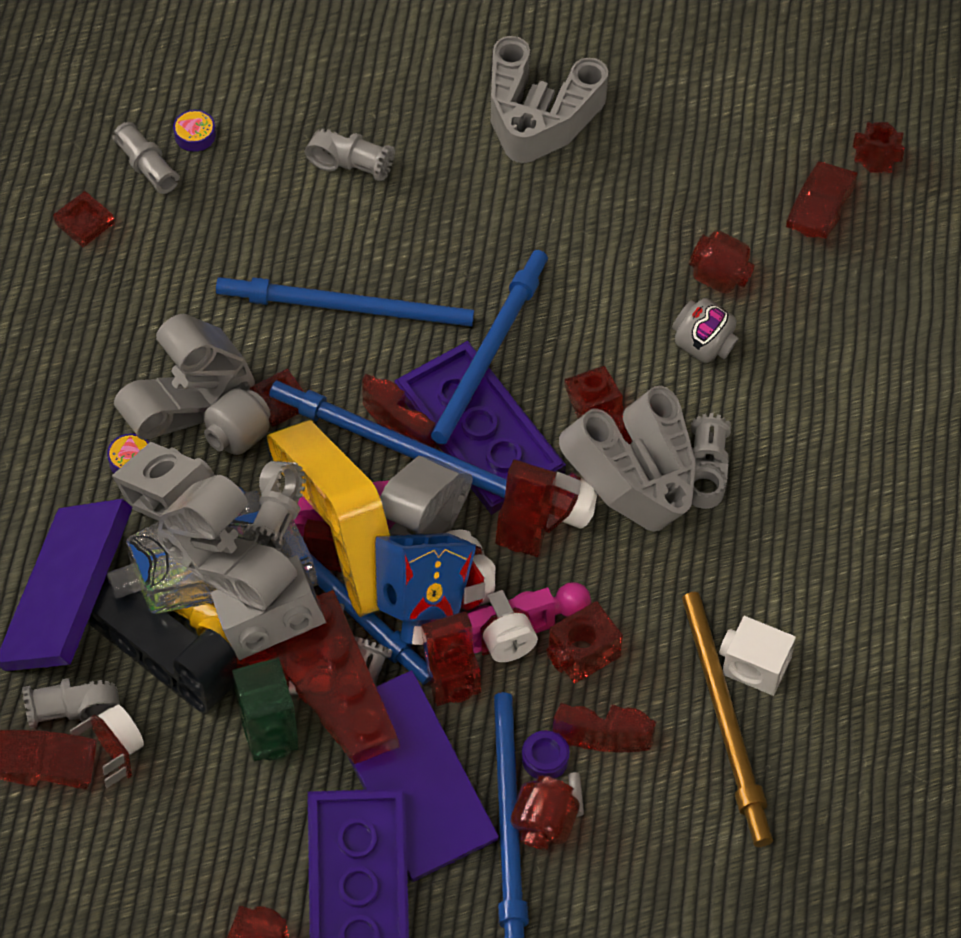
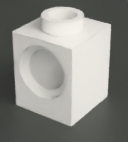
M743 616L737 631L729 629L720 647L719 655L725 657L724 676L774 696L791 660L796 637Z

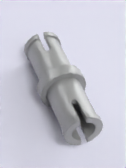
M132 122L122 123L115 129L114 133L117 135L112 136L113 141L130 158V166L137 173L144 174L158 193L166 194L171 192L178 185L176 181L180 177L162 158L161 149L154 142H148Z

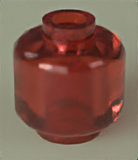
M714 231L709 237L703 234L688 262V265L693 267L692 276L696 281L724 294L730 293L736 285L744 288L755 268V264L749 262L751 255L750 246L722 231Z
M538 775L536 781L524 783L510 816L511 825L522 833L519 841L542 851H547L549 843L556 845L565 843L570 837L580 809L578 799L572 795L574 788L562 781L543 775Z

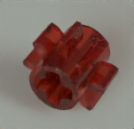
M868 122L865 134L855 133L853 148L856 149L855 163L861 162L863 167L869 170V173L884 171L890 173L893 161H903L905 147L902 146L903 132H897L889 122H876L873 124Z

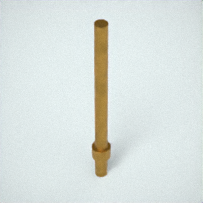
M689 592L682 597L738 788L735 792L740 814L746 816L754 846L764 847L773 842L764 809L767 807L766 798L762 786L756 785L700 593Z

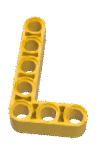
M311 420L268 434L267 441L273 461L296 462L298 466L303 468L300 471L305 472V476H302V479H306V483H302V487L306 488L305 491L300 493L303 494L305 500L331 528L346 590L355 612L359 617L378 611L375 541L376 537L390 536L383 505L375 485Z

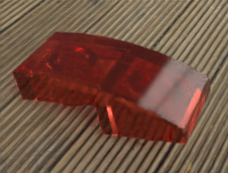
M818 161L791 209L786 227L800 231L801 234L808 237L826 239L840 220L842 205L856 187L858 172Z
M605 365L564 379L566 391L578 419L590 409L602 410L614 420L625 442H628V444L633 442L623 422V413L625 411L623 408V396Z
M365 374L362 379L363 405L375 422L435 448L436 442L431 438L435 422L431 421L420 411L405 409V391L401 390L395 383L387 379L379 380Z
M513 459L507 474L504 504L498 514L496 545L506 547L514 552H522L535 557L539 556L550 515L557 472Z
M461 612L422 624L421 631L426 665L436 706L449 702L460 703L469 699L472 695L481 693L480 666L473 651L472 624L467 612Z
M560 703L553 719V732L560 734L568 745L584 749L616 753L640 752L650 750L654 743L656 721L649 719L644 712L631 707L624 709L612 704L604 720L586 707H571Z
M0 730V779L35 787L40 779L86 790L92 779L97 739L48 731Z

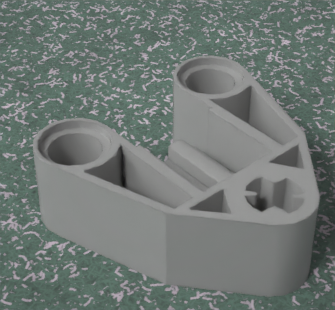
M516 36L503 37L495 43L492 63L491 124L506 155L511 160L518 163H528L564 147L591 121L605 105L607 98L608 69L602 61L596 58H583L573 65L566 82H563L551 112H547L555 90L547 88L548 83L540 81L538 85L532 84L524 104H521L529 79L530 48L528 43Z
M178 314L164 322L156 334L157 341L176 364L171 370L175 377L133 381L117 393L114 399V406L140 439L147 440L203 423L205 411L208 407L232 389L252 390L255 385V379L245 358L221 328L187 314Z
M654 386L629 405L623 413L625 428L633 441L631 444L625 442L611 416L599 409H590L563 430L559 437L561 452L587 483L594 488V491L612 509L653 532L660 531L690 509L696 466L678 398L667 387Z
M417 456L389 480L381 494L380 499L385 517L395 522L389 531L390 536L436 534L451 531L471 488L472 475L436 458Z
M216 475L192 484L160 516L157 533L160 544L175 560L210 586L255 609L264 611L298 576L294 565L277 549L260 545L253 541L236 538L239 535L237 530L227 527L248 505L244 493L233 481L225 476Z

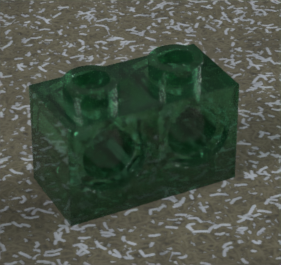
M279 657L232 670L238 714L253 762L262 759L267 761L279 760L286 757L291 751L298 750L294 704Z

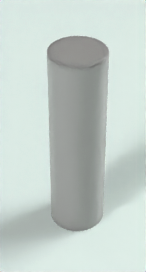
M574 772L568 775L572 816L579 817L584 815L580 774Z

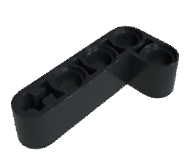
M107 572L87 623L201 713H208L239 682L237 657L231 645L220 634L211 629H205L197 637L160 607L156 612L151 611L156 604L153 607H149L145 595L131 584L133 593L116 599L110 582L122 579V577L115 572Z

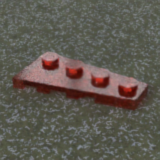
M334 590L317 596L326 623L265 649L276 668L283 672L294 685L296 692L302 700L309 704L316 712L323 726L354 764L396 749L400 745L398 736Z

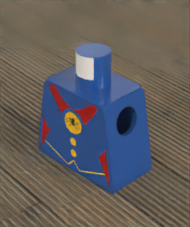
M450 533L376 537L377 605L380 611L402 621L401 641L416 645L427 644L431 620L455 618L459 614L476 544Z

